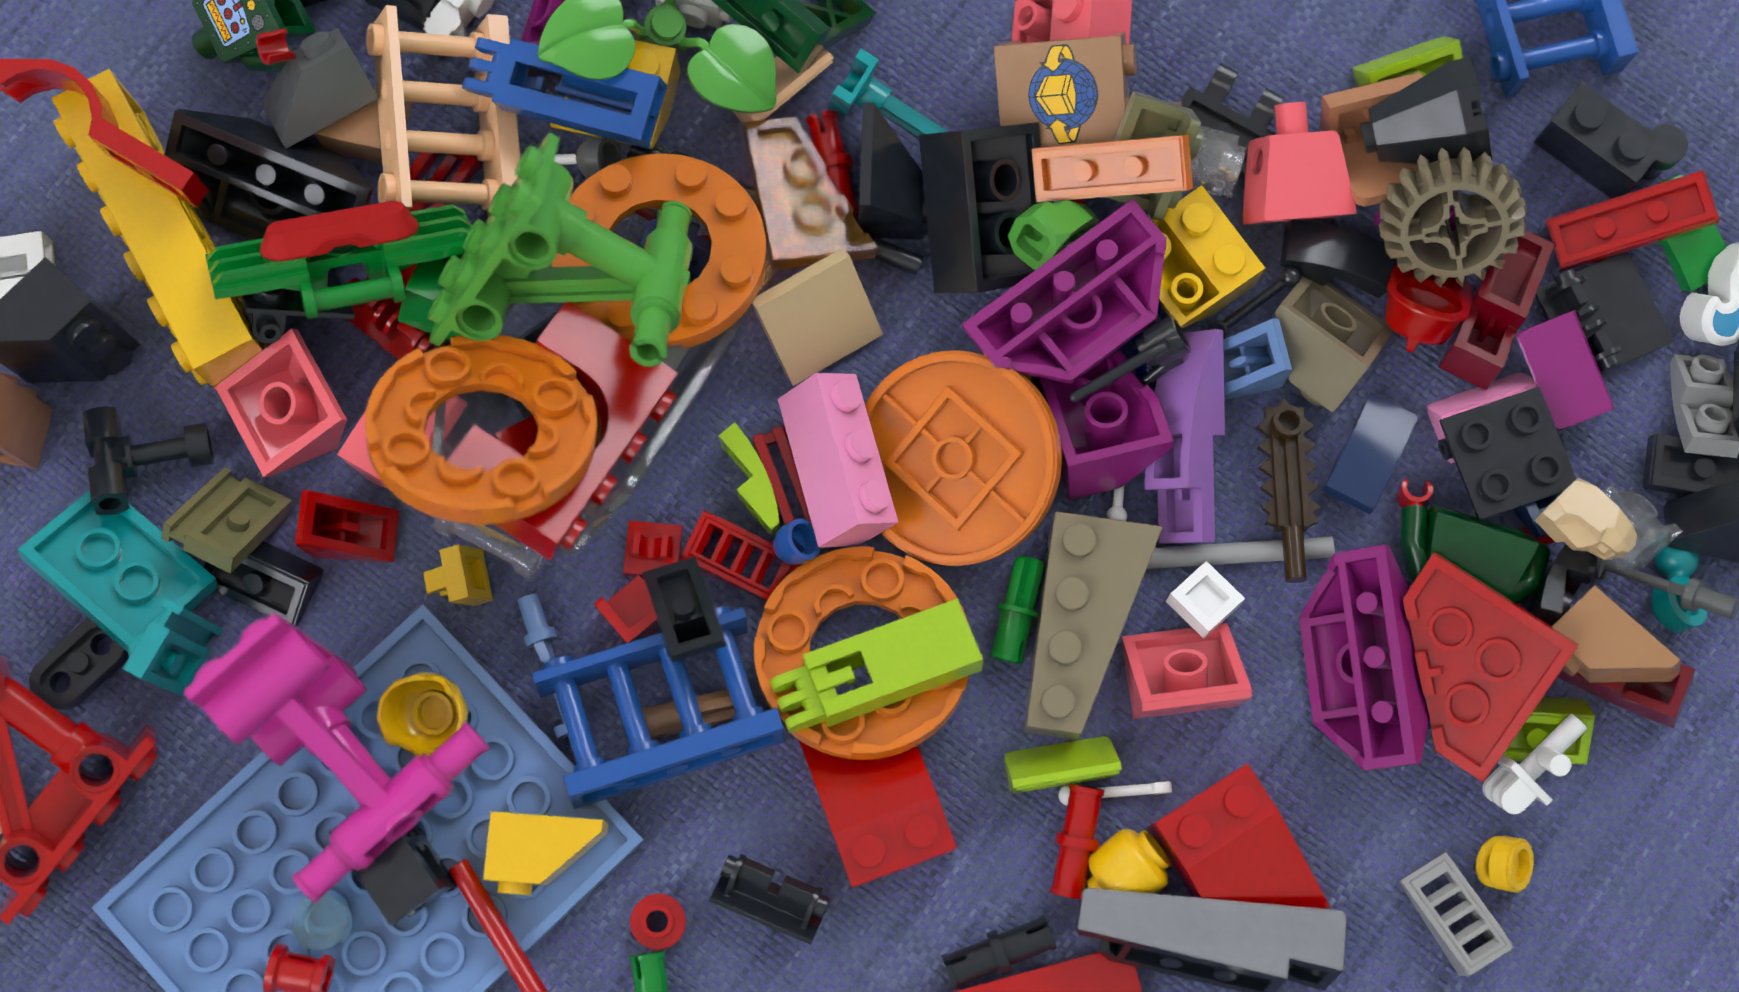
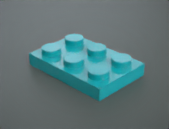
M89 489L20 546L18 552L26 564L128 652L134 638L141 631L146 630L152 620L157 623L161 621L167 611V608L161 606L165 598L192 611L218 588L217 581L212 574L172 540L169 543L162 540V531L130 504V509L114 515H97L91 502Z

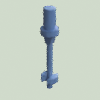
M530 594L518 599L517 602L528 633L523 637L526 647L535 648L541 662L544 664L555 658L551 643L558 638L555 628L548 627L538 594ZM555 693L554 697L563 724L556 726L554 728V732L557 739L568 738L570 742V738L567 732L561 708L557 699V695Z

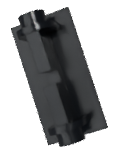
M729 854L721 870V877L709 901L811 945L830 901V897L821 894L823 888L818 886L816 888L788 875L785 876L782 885L772 882L776 870L746 858L744 854H740L739 858Z

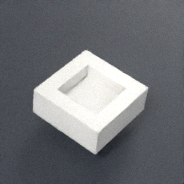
M1206 561L1172 591L1165 602L1205 639L1240 607L1245 598Z

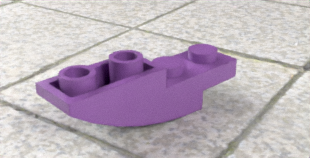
M1221 329L1184 332L1190 344L1191 352L1182 356L1184 363L1168 370L1156 382L1154 393L1159 398L1174 441L1172 449L1145 469V490H1158V526L1163 527L1158 538L1159 543L1215 542L1213 437L1225 436L1223 330Z

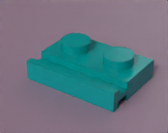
M165 598L161 606L167 608V611L159 623L152 620L147 629L141 631L134 638L128 651L129 659L123 669L146 682L184 697V691L191 685L195 675L211 651L204 646L212 633L220 636L223 629Z

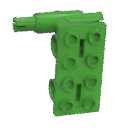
M549 132L538 149L532 145L527 147L515 169L514 175L517 176V179L512 186L503 183L499 187L489 206L488 212L491 216L486 223L478 219L473 224L464 241L463 249L466 251L462 257L458 258L452 255L446 263L438 280V284L445 288L435 298L427 317L434 322L429 342L440 347L451 330L475 341L494 339L502 331L509 304L632 300L630 316L636 328L633 342L630 346V355L634 361L643 366L653 367L660 365L663 362V358L666 359L669 334L680 323L684 291L690 278L688 269L693 249L687 235L689 224L692 221V213L684 203L678 201L663 203L661 209L657 211L656 228L646 237L643 249L589 220L585 210L570 203L573 178L567 169L554 161L560 138ZM557 253L562 256L570 253L592 265L548 267L554 262Z

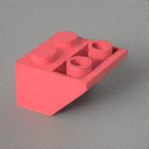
M1017 0L1014 5L1012 41L1022 40V43L1103 37L1111 36L1116 32H1125L1126 44H1129L1132 0Z

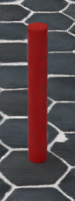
M468 859L451 867L448 872L521 992H548Z

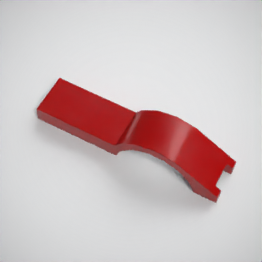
M0 58V92L19 103H22L36 93L53 89L80 93L88 98L92 120L88 136L106 155L195 208L198 207L209 191L192 171L119 129V124L110 103L75 67L52 59Z

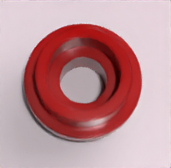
M665 894L648 895L641 899L632 911L630 919L631 930L636 940L643 946L655 950L666 949L673 946L682 937L686 927L685 912L680 903L671 896ZM654 911H662L667 915L668 925L662 932H653L648 926V917Z

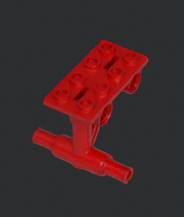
M0 655V825L3 833L0 842V880L12 889L4 899L0 911V920L9 925L18 913L27 918L48 892V889H46L50 882V879L47 878L55 867L64 872L72 864L85 846L82 842L86 838V835L83 833L91 822L98 826L104 824L122 800L119 798L122 793L119 789L128 776L137 782L148 770L158 754L155 753L157 747L154 745L156 743V730L150 725L146 724L127 747L109 734L98 733L83 721L76 724L10 677L11 671L8 662ZM9 726L50 754L49 761L60 768L30 806L28 805ZM94 753L103 754L112 761L113 765L103 773H92L83 766L82 760ZM18 845H27L38 853V857L31 861H20L11 854L10 849Z

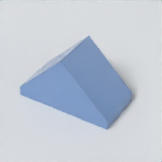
M1270 319L1223 340L1225 400L1282 388L1292 371L1279 319Z

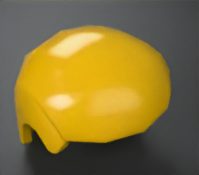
M420 672L400 678L388 687L379 699L376 720L382 737L389 746L400 747L409 751L414 756H421L423 753L430 756L462 727V724L467 722L469 710L459 687L454 682L436 673Z

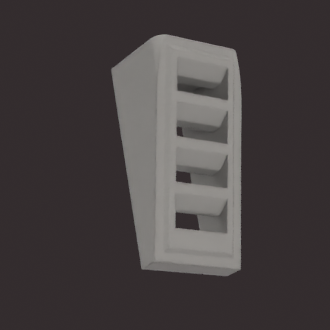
M1443 852L1398 881L1458 976H1470L1514 948L1501 926L1446 852ZM1444 874L1449 883L1426 897L1420 888ZM1457 894L1461 903L1439 915L1434 907ZM1469 913L1474 922L1453 935L1448 926ZM1482 933L1487 942L1467 954L1462 945Z

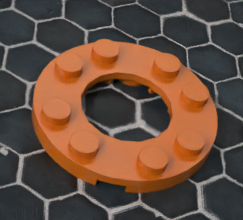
M647 154L627 158L613 163L589 177L572 193L570 203L585 210L589 220L613 232L619 221L628 215L632 216L635 213L634 211L639 209L658 210L661 209L663 203L668 201H678L689 207L692 215L708 230L712 243L710 259L699 277L686 286L681 308V320L678 327L669 334L667 347L682 345V349H686L707 342L723 333L742 317L756 298L762 285L766 269V236L761 215L748 192L734 178L705 161L677 154ZM557 253L554 262L551 263L552 267L592 266L570 253L564 256ZM632 300L572 302L633 342L636 327L630 316Z
M462 335L451 337V345L436 348L426 353H422L420 348L410 352L391 366L380 378L371 393L365 413L367 451L375 472L385 486L403 502L425 514L448 521L468 523L476 526L517 520L533 515L558 502L585 475L592 461L596 446L597 414L592 395L588 396L585 389L576 379V371L561 357L535 343L498 335L496 338L488 341H475ZM475 391L503 393L520 401L534 415L538 426V435L535 444L530 447L528 453L521 459H508L500 463L495 469L483 471V467L477 466L475 470L462 469L445 461L444 456H438L430 447L429 440L425 434L428 419L440 404L459 394Z
M860 546L837 549L803 563L787 575L768 598L754 640V662L757 679L769 709L777 708L782 725L787 731L788 728L785 720L794 714L804 711V708L801 707L782 713L777 700L797 690L794 687L780 693H774L770 680L777 675L804 666L803 654L810 652L811 641L817 629L834 612L853 605H871L881 607L902 619L957 599V596L937 573L920 561L908 555H905V558L894 554L875 551V547ZM969 676L827 727L826 722H822L806 729L792 732L791 734L806 745L836 757L867 760L893 756L918 746L942 728L958 707L964 695Z

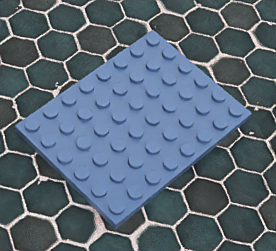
M424 604L353 667L357 672L356 676L364 684L367 692L343 713L352 724L351 732L390 778L416 756L400 747L389 746L383 739L376 720L381 695L394 681L420 672L439 674L450 679L459 687L469 710L467 723L486 741L490 750L484 752L452 781L454 783V787L451 789L452 793L444 800L441 799L423 815L417 825L447 870L457 863L468 859L525 954L539 943L645 842L607 799L577 809L573 808L563 776L574 773L573 767L575 765ZM305 747L299 750L282 766L273 762L263 751L258 754L92 907L94 912L165 992H264L265 970L270 955L277 944L288 945L290 952L319 959L324 954L333 956L335 958V969L329 992H487L508 972L507 967L457 885L446 891L410 918L407 915L393 925L388 924L353 870L323 895L318 903L311 901L299 889L292 879V875L299 872L330 844V834L328 832L338 826L360 806L327 765L317 755H311ZM491 812L597 819L609 823L608 834L549 885H532L531 895L498 893L499 882L483 880Z

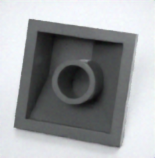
M336 28L331 32L321 31L306 38L301 43L300 48L294 51L296 59L289 60L280 70L261 103L282 144L287 149L375 101L379 97L340 30Z

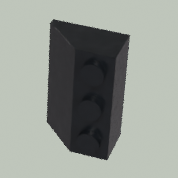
M1039 122L919 135L934 293H979L1013 287L1035 271L1014 254L1008 234L1018 216L1031 206L1042 203L1036 202L1031 150L1041 148Z
M46 257L0 299V363L28 383L103 381L108 375H114L122 371L132 360V352L141 345L97 301Z

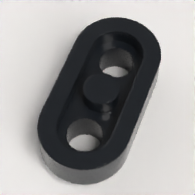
M86 619L34 666L29 678L30 691L56 710L72 709L83 702L126 662L128 652L110 637L112 641L110 651L105 655H100L97 650L99 641L110 636L93 621ZM68 674L71 679L70 687L65 692L59 693L56 687L57 681L62 675Z

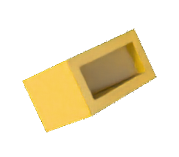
M491 812L483 880L499 882L498 893L531 895L532 885H549L608 834L609 823L597 819Z

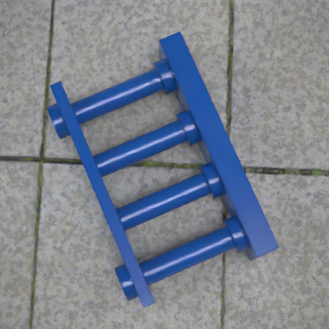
M1476 0L1491 49L1489 59L1491 74L1497 83L1501 82L1505 98L1515 96L1530 77L1528 70L1591 56L1593 60H1598L1602 76L1622 72L1639 53L1622 0H1523L1507 4L1506 0ZM1577 10L1580 14L1583 13L1589 31L1586 37L1521 51L1514 23Z
M729 607L714 609L726 642L725 647L715 649L736 712L732 717L733 722L712 728L709 723H704L684 659L671 662L667 656L661 633L578 659H574L573 656L557 657L544 663L542 666L543 670L532 673L540 698L555 693L557 695L577 764L573 767L574 773L563 776L574 809L784 742V728L777 708L764 712L763 707L756 706L734 637L747 633V618L743 607L732 611ZM660 660L683 727V731L679 734L680 739L659 745L657 740H651L630 673L631 669ZM606 677L610 679L630 744V748L626 750L627 756L608 762L605 761V758L598 757L577 686Z

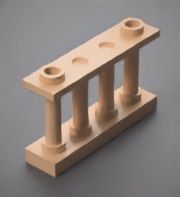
M386 5L375 22L369 24L366 34V49L368 55L374 56L383 164V173L378 181L379 203L398 201L403 203L408 210L413 207L412 202L481 205V208L487 211L489 218L491 214L488 212V209L499 187L503 183L512 186L517 179V176L514 175L520 160L517 114L501 110L492 102V98L468 92L462 89L463 85L402 80L400 57L401 52L468 58L469 62L472 57L492 61V55L484 54L475 49L477 38L482 37L509 44L508 16L487 14L477 29L470 33L469 37L398 31L397 7L392 5ZM475 72L476 79L486 80L487 75ZM404 102L472 106L474 112H479L480 130L477 134L406 130ZM408 151L476 155L479 161H483L484 180L481 184L410 180Z

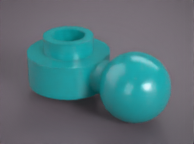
M1665 540L1658 546L1654 562L1657 570L1668 581L1686 586L1690 580L1689 576L1698 567L1699 554L1670 548L1667 546V540ZM1654 587L1652 592V611L1658 622L1675 633H1682L1704 623L1708 611L1700 608L1695 612L1683 609L1681 607L1682 597Z

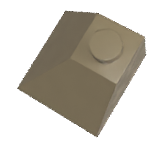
M1302 277L1300 283L1293 288L1275 311L1276 319L1280 321L1292 371L1289 374L1290 382L1300 389L1301 394L1309 402L1317 406H1324L1332 413L1335 412L1366 372L1393 333V330L1386 322L1330 282L1321 286L1305 277Z

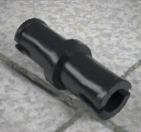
M1042 915L1038 919L998 934L996 929L987 932V939L941 956L946 965L945 968L953 988L956 989L960 985L998 970L1001 971L1002 975L1011 972V965L1051 949L1055 950L1057 946L1046 918Z

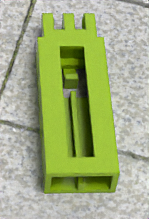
M957 598L803 654L804 666L773 677L770 680V684L774 693H780L794 687L797 690L777 700L782 713L801 707L804 708V711L794 714L785 720L788 731L792 733L822 722H826L827 727L980 672L982 671L983 658ZM866 666L867 673L870 675L873 683L837 695L834 687L847 682L848 685L854 684L855 676L853 670Z

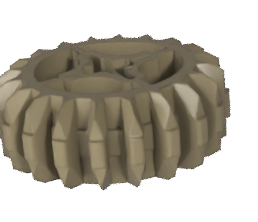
M1465 147L1459 152L1457 158H1449L1448 152L1441 148L1438 153V161L1430 163L1427 158L1420 155L1417 160L1419 170L1415 172L1402 167L1399 173L1401 183H1388L1386 189L1388 200L1381 201L1379 207L1380 218L1382 219L1379 224L1380 236L1384 238L1387 255L1390 258H1396L1397 266L1401 269L1402 273L1413 269L1414 277L1419 283L1433 275L1435 284L1441 288L1447 278L1455 277L1456 282L1463 288L1467 275L1475 273L1478 278L1484 281L1487 274L1485 267L1491 265L1503 269V264L1505 263L1503 253H1517L1518 241L1516 237L1525 235L1526 229L1523 218L1527 212L1525 199L1520 196L1522 191L1518 180H1515V177L1510 178L1509 170L1503 162L1493 166L1491 157L1486 152L1482 153L1472 162L1471 153ZM1460 190L1471 191L1478 194H1465ZM1451 205L1454 206L1457 217L1454 218L1455 230L1451 231L1448 219L1450 218L1449 207ZM1430 242H1437L1443 245H1437Z

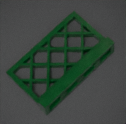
M711 0L737 23L754 29L761 34L768 42L772 52L798 74L810 68L818 53L869 25L876 14L862 0H817L818 6L800 0ZM832 5L842 7L849 14L833 10Z

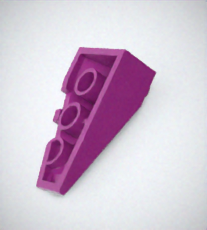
M1120 351L1113 352L1072 384L1034 376L1037 389L1050 407L1059 431L1062 449L1061 475L1069 500L1121 488L1174 446V441L1158 396L1148 385L1144 387L1133 372L1126 374L1078 402L1070 401L1069 395L1072 392L1125 362L1127 359Z

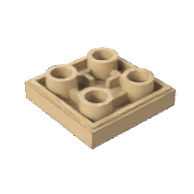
M843 248L759 294L752 302V306L787 379L793 386L883 335L853 262Z

